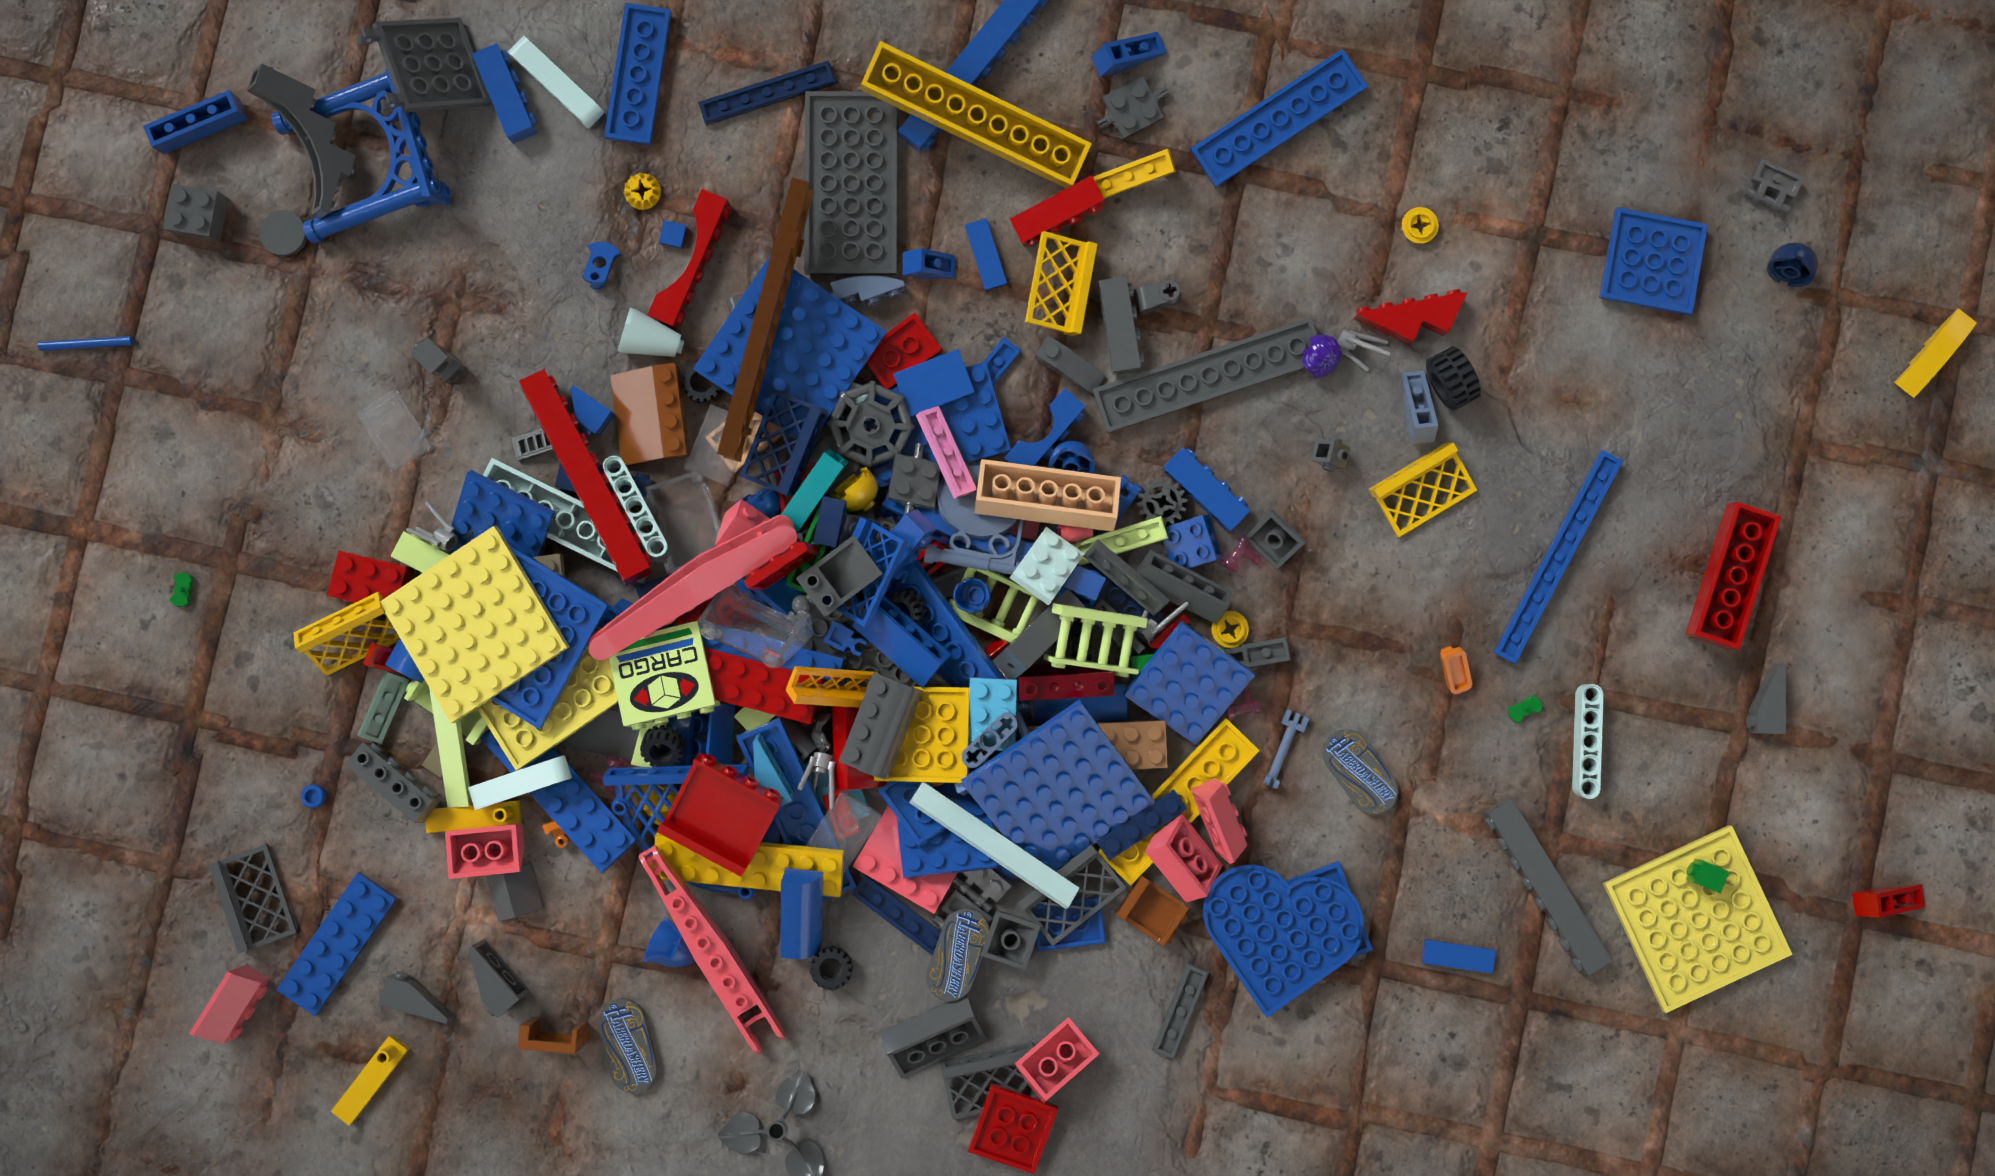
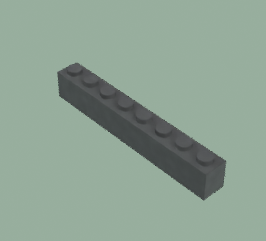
M1505 798L1484 811L1486 826L1498 836L1496 841L1499 847L1504 852L1507 851L1511 857L1509 859L1510 865L1516 872L1519 871L1523 879L1521 882L1528 892L1532 891L1536 898L1533 900L1535 905L1541 912H1545L1548 917L1546 920L1548 926L1553 932L1556 931L1561 938L1558 940L1559 944L1565 952L1569 951L1573 958L1571 963L1578 972L1589 976L1612 962L1613 960L1513 799Z

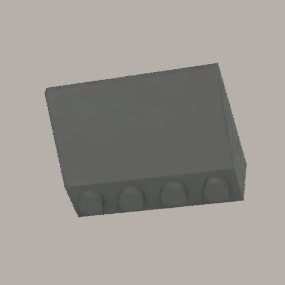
M617 703L559 744L631 762L640 729L632 730V727L623 726L619 703Z

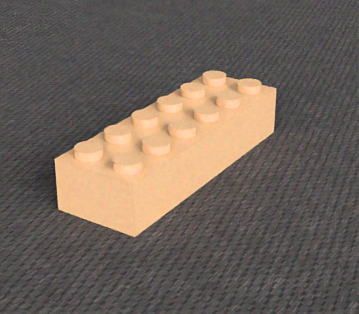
M981 459L974 514L1114 532L1118 516L1121 477Z

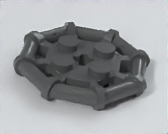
M870 381L868 384L846 392L842 391L829 421H827L838 450L837 454L858 462L868 469L894 459L896 454H901L912 429H915V425L912 424L905 405L904 396L876 384L875 381ZM865 394L869 395V401L858 405L852 400ZM875 394L882 396L890 400L891 402L886 407L874 401ZM846 405H849L852 410L847 421L840 420ZM894 407H897L902 423L895 424L890 411ZM873 418L877 428L876 430L871 429L869 432L866 430L867 426L864 425V422L866 420L870 421ZM846 426L851 439L847 443L844 442L839 427ZM894 429H900L902 431L894 446L889 440ZM855 443L867 449L866 456L850 448ZM886 445L889 450L873 456L872 449Z

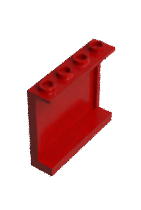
M699 753L693 760V765L657 832L742 877L784 797L777 790L760 785L755 778L739 774L734 767L730 765L724 766L717 762L716 758L712 755Z

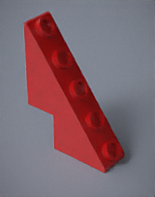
M1456 289L1446 292L1447 295L1440 297L1436 293L1426 295L1424 300L1416 301L1415 298L1405 299L1401 301L1402 304L1393 305V302L1383 303L1377 309H1370V306L1356 309L1357 314L1353 319L1409 345L1414 341L1420 326L1441 336L1446 335L1467 293Z

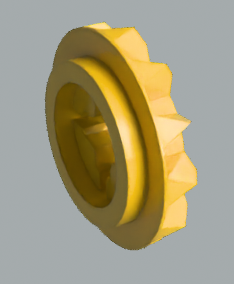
M639 172L637 175L630 176L628 182L625 183L623 193L627 202L632 207L646 210L656 205L659 201L661 187L653 176ZM641 183L645 189H649L644 192V200H642L639 193H635L636 190L640 189Z
M1416 207L1409 210L1403 217L1401 230H1403L1405 238H1408L1412 243L1424 244L1431 241L1437 234L1439 227L1438 219L1431 210L1424 207ZM1417 219L1420 220L1421 224L1427 225L1422 229V233L1419 232L1418 228H1411L1417 223Z
M1225 611L1216 623H1212L1211 631L1213 639L1219 645L1233 648L1241 645L1246 640L1249 627L1246 619L1240 613ZM1225 620L1230 626L1239 625L1233 630L1235 638L1229 633L1221 634L1226 629Z

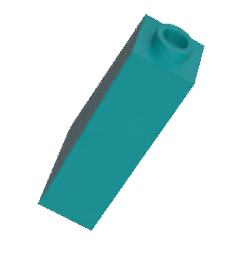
M828 449L823 453L781 514L788 516L792 520L796 533L801 530L821 502L822 497L826 495L849 463V461L832 449Z

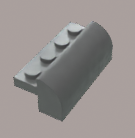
M873 672L839 762L866 774L889 779L923 691Z

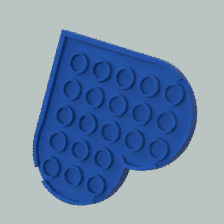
M1253 864L1239 865L1226 870L1214 880L1203 903V919L1209 936L1266 1018L1346 963L1354 955L1361 943L1364 926L1361 907L1354 895L1346 887L1329 878L1310 876L1288 884L1279 874L1269 868Z

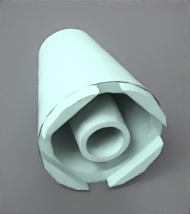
M630 308L618 351L628 354L675 357L676 353L681 354L684 340L680 339L681 334L637 309Z

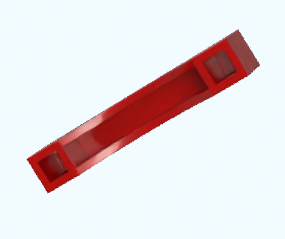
M701 189L693 208L697 236L692 259L682 275L673 284L655 295L647 316L675 330L685 320L686 313L684 311L687 304L690 305L695 297L693 290L696 283L699 284L704 276L703 267L706 262L711 260L713 255L712 246L715 241L718 242L720 239L722 223L724 220H728L731 213L730 203L726 198Z

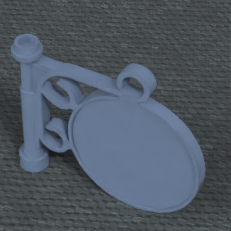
M981 460L965 463L976 488L978 486ZM943 477L938 487L937 507L944 522L957 533L953 534L950 538V549L944 548V550L936 548L937 545L928 544L924 562L933 564V562L939 561L1012 575L1020 564L1017 561L1014 566L1024 520L1019 521L1016 544L1013 549L1005 554L998 555L992 544L1001 542L1005 546V551H1008L1010 543L1002 535L1008 532L1018 519L974 514L977 490L974 493L954 499ZM970 538L979 540L990 539L988 544L990 554L969 550ZM958 539L963 540L966 543V548H958L953 542Z

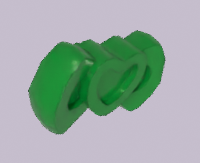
M181 572L173 576L176 583L173 588L175 594L169 599L177 607L187 606L190 603V590L194 581L190 574Z
M1530 695L1528 699H1524L1521 703L1509 706V718L1513 722L1520 723L1524 716H1528L1532 712L1540 713L1542 702L1536 696Z

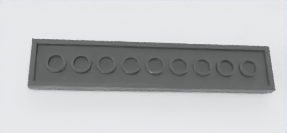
M1309 317L1092 389L1106 433L1304 369L1305 367L1301 361L1304 357L1303 351L1310 346V337L1317 335L1312 318Z

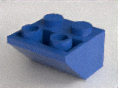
M783 577L763 591L753 590L756 593L753 597L765 606H772L774 609L771 612L781 621L785 622L786 619L793 621L798 613L793 610L792 601L796 596L803 594L799 590L785 585L787 580Z

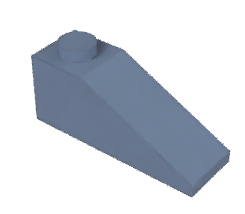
M1425 372L1401 373L1406 423L1411 445L1435 442L1439 425Z

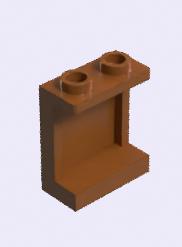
M1141 874L1115 911V914L1164 947L1166 943L1170 944L1176 936L1177 932L1174 930L1178 924H1183L1188 918L1189 912L1187 910L1189 907Z
M530 1017L520 1025L518 1049L575 1054L585 1043H588L590 1029H587V1022H581L572 1030V1034L539 1032L541 1018Z

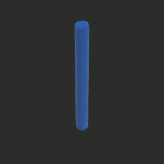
M132 336L42 341L38 342L37 347L39 351L128 346L134 344V339Z

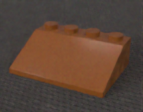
M668 363L610 375L620 458L625 465L633 466L691 458L680 367L676 363Z

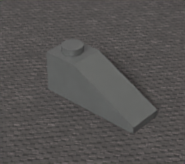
M1050 336L1046 337L1035 355L1036 361L1094 395L1092 389L1099 387L1106 376L1075 352Z
M1771 664L1746 717L1749 733L1786 734V664Z
M397 971L396 974L387 976L379 1005L445 1024L454 1019V1014L419 981L409 978L410 974Z

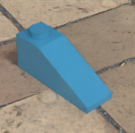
M759 733L753 740L755 779L760 785L766 788H773L784 797L780 805L781 807L791 802L795 794L761 733Z

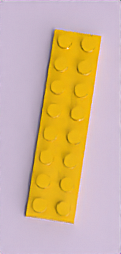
M1224 718L1151 796L1156 801L1174 789L1187 808L1181 814L1191 823L1200 813L1190 789L1213 778L1218 779L1222 783L1225 782L1227 785L1260 750L1229 720ZM1172 820L1110 861L1101 848L1098 852L1131 886L1153 863L1145 852L1151 839Z
M658 832L655 835V845L661 849L668 862L685 882L781 891V880L785 868L823 872V896L841 897L844 850L761 842L747 870L740 877ZM664 871L659 873L662 879L670 880Z

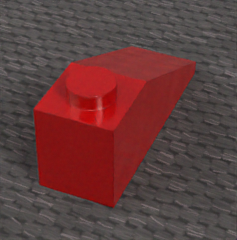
M1922 884L1867 889L1852 893L1855 916L1881 918L1925 908Z

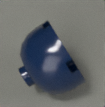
M1787 243L1773 252L1767 266V272L1778 283H1780V280L1788 282L1787 286L1803 287L1809 285L1815 277L1818 259L1816 253L1810 247L1802 243Z

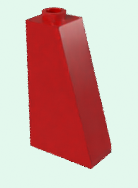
M832 706L834 762H836L834 768L835 789L856 790L884 787L887 784V781H874V776L839 762L859 711L858 707Z

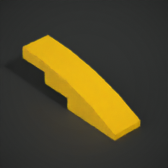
M1957 308L1924 343L1925 347L1909 362L1910 366L1894 383L1915 398L1953 355L1977 322Z

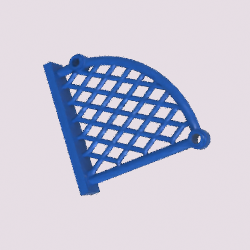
M748 764L730 765L739 774L745 777L748 776ZM692 766L609 768L604 774V786H615L616 797L611 804V808L615 814L621 815L627 829L637 838L636 844L643 852L651 848L650 844L645 840L648 832L654 838L657 833L652 827L656 817L661 823L665 819L660 813L663 804L665 803L669 810L672 806L671 802L667 799L671 789L676 795L678 794L679 789L675 784H683ZM656 784L668 785L663 793ZM624 785H631L625 795ZM638 785H649L646 793ZM653 789L661 798L656 807L649 800ZM634 790L642 798L638 808L631 800ZM645 804L653 812L649 821L641 813ZM630 809H632L634 812L633 817L631 816V813L629 811ZM638 818L645 825L642 834L635 824ZM685 882L709 891L738 893L743 899L752 898L757 890L754 888Z

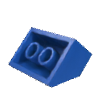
M720 703L721 706L714 707L713 712L700 714V711L695 712L691 766L699 753L710 754L716 758L717 762L723 765H731L736 705Z

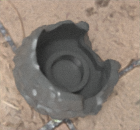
M832 711L823 712L815 719L812 739L817 749L825 754L833 752Z

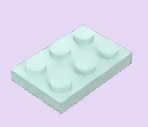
M1046 527L1010 576V579L1049 605L1084 553Z

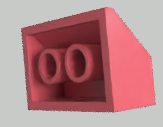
M739 500L725 512L715 546L770 518L744 500ZM787 549L786 551L782 552V553H781V556H782L783 554H785L786 552H788L789 549ZM766 562L765 564H763V565L760 566V567L763 568V567L767 566V565L769 564V562Z
M1213 778L1190 790L1214 850L1231 864L1235 862L1246 848L1247 843L1244 837L1247 834L1243 825L1237 821L1236 817L1239 816L1235 805L1230 803L1228 796L1231 794L1225 782L1222 783L1218 779Z
M1183 814L1178 815L1156 833L1145 850L1146 854L1185 902L1207 897L1214 880L1223 866Z
M523 823L445 831L449 879L521 872L525 847Z
M248 965L228 971L189 1034L221 1044L235 1040L243 1030L241 1025L244 1020H248L255 1011L253 1006L257 999L260 1000L265 995L268 989L266 985L270 979Z
M1068 1017L1015 1063V1066L1031 1089L1045 1103L1090 1064L1099 1053Z

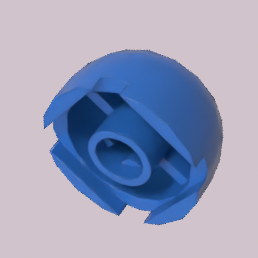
M1066 441L1059 444L1052 451L1048 468L1094 474V456L1091 450L1083 443Z
M770 488L760 489L756 494H749L741 498L770 519L778 516L781 512L778 492Z

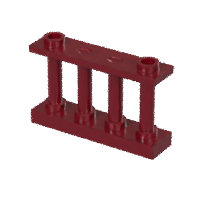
M1051 663L1032 664L1026 672L1018 676L1019 699L1024 701L1115 696L1114 672L1067 664L1065 668L1053 667Z

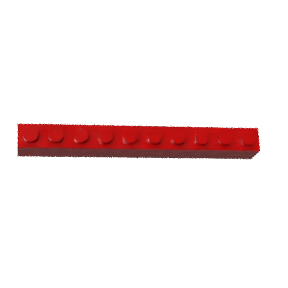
M545 369L519 380L521 390L625 586L650 575V566L653 563L648 553H642L639 548L642 545L641 540L636 532L632 533L628 526L631 525V522L626 512L621 514L618 508L621 503L615 492L610 493L607 487L610 483L604 472L600 474L597 466L600 464L594 453L589 454L586 448L589 446V443L584 433L579 435L576 429L579 425L573 413L569 415L565 409L569 407L563 394H557L555 389L558 388V385L553 375L548 376Z

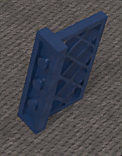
M774 389L739 476L793 498L828 411ZM778 396L786 399L789 408L777 412L775 404ZM802 406L810 408L807 417L798 421L794 410ZM791 412L795 423L783 427L780 416ZM776 418L780 430L769 434L766 426L769 421ZM797 427L799 437L790 443L786 431ZM782 433L786 445L775 449L771 438ZM767 440L771 452L760 456L758 446ZM788 448L791 455L788 462L781 464L777 453ZM773 455L777 467L766 471L762 460ZM758 462L762 474L755 477L748 475L750 466ZM779 470L782 479L777 487L771 484L768 475Z

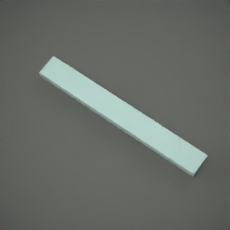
M921 783L910 800V804L1063 908L1067 909L1070 906L1079 887L926 783Z

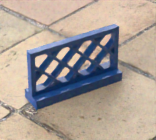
M860 517L852 536L854 535L865 551L870 553L871 559L878 568L879 565L886 562L887 570L885 574L880 575L862 589L864 601L858 603L857 595L855 594L851 597L852 606L845 608V603H843L836 610L861 626L869 628L908 541L885 529L878 522ZM878 532H880L882 541L874 544V540ZM894 541L898 542L899 544L895 552L890 554L889 544ZM883 547L885 557L878 560L876 550ZM876 584L877 591L875 596L871 597L869 587ZM826 595L823 597V603L829 605L832 599ZM866 605L867 613L864 619H862L859 608Z

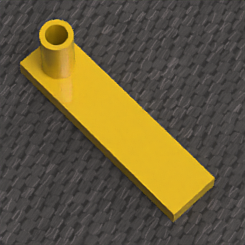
M1165 149L1096 175L1093 178L1105 199L1175 173L1176 169L1170 150Z
M520 800L499 802L475 810L474 805L469 807L435 808L425 820L426 833L522 823Z
M389 1035L331 1112L350 1126L410 1048L394 1035Z

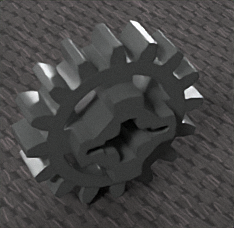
M1159 477L1156 484L1152 479L1149 481V488L1143 485L1142 490L1145 493H1138L1137 495L1139 499H1142V502H1138L1136 506L1143 509L1138 513L1139 516L1145 514L1147 517L1144 521L1159 516L1162 517L1166 511H1173L1174 513L1171 516L1162 518L1164 527L1166 522L1174 525V518L1177 520L1182 518L1179 512L1186 511L1182 504L1186 503L1187 499L1181 498L1185 491L1177 490L1179 483L1172 486L1170 478L1163 483L1162 478ZM1156 488H1162L1160 493L1156 495L1149 494ZM1170 491L1175 495L1177 503L1172 501L1169 495ZM1161 497L1165 498L1164 502L1167 503V505H1164L1162 508H1159V503L1155 500H1159ZM1146 503L1152 506L1154 510L1153 515L1149 512Z

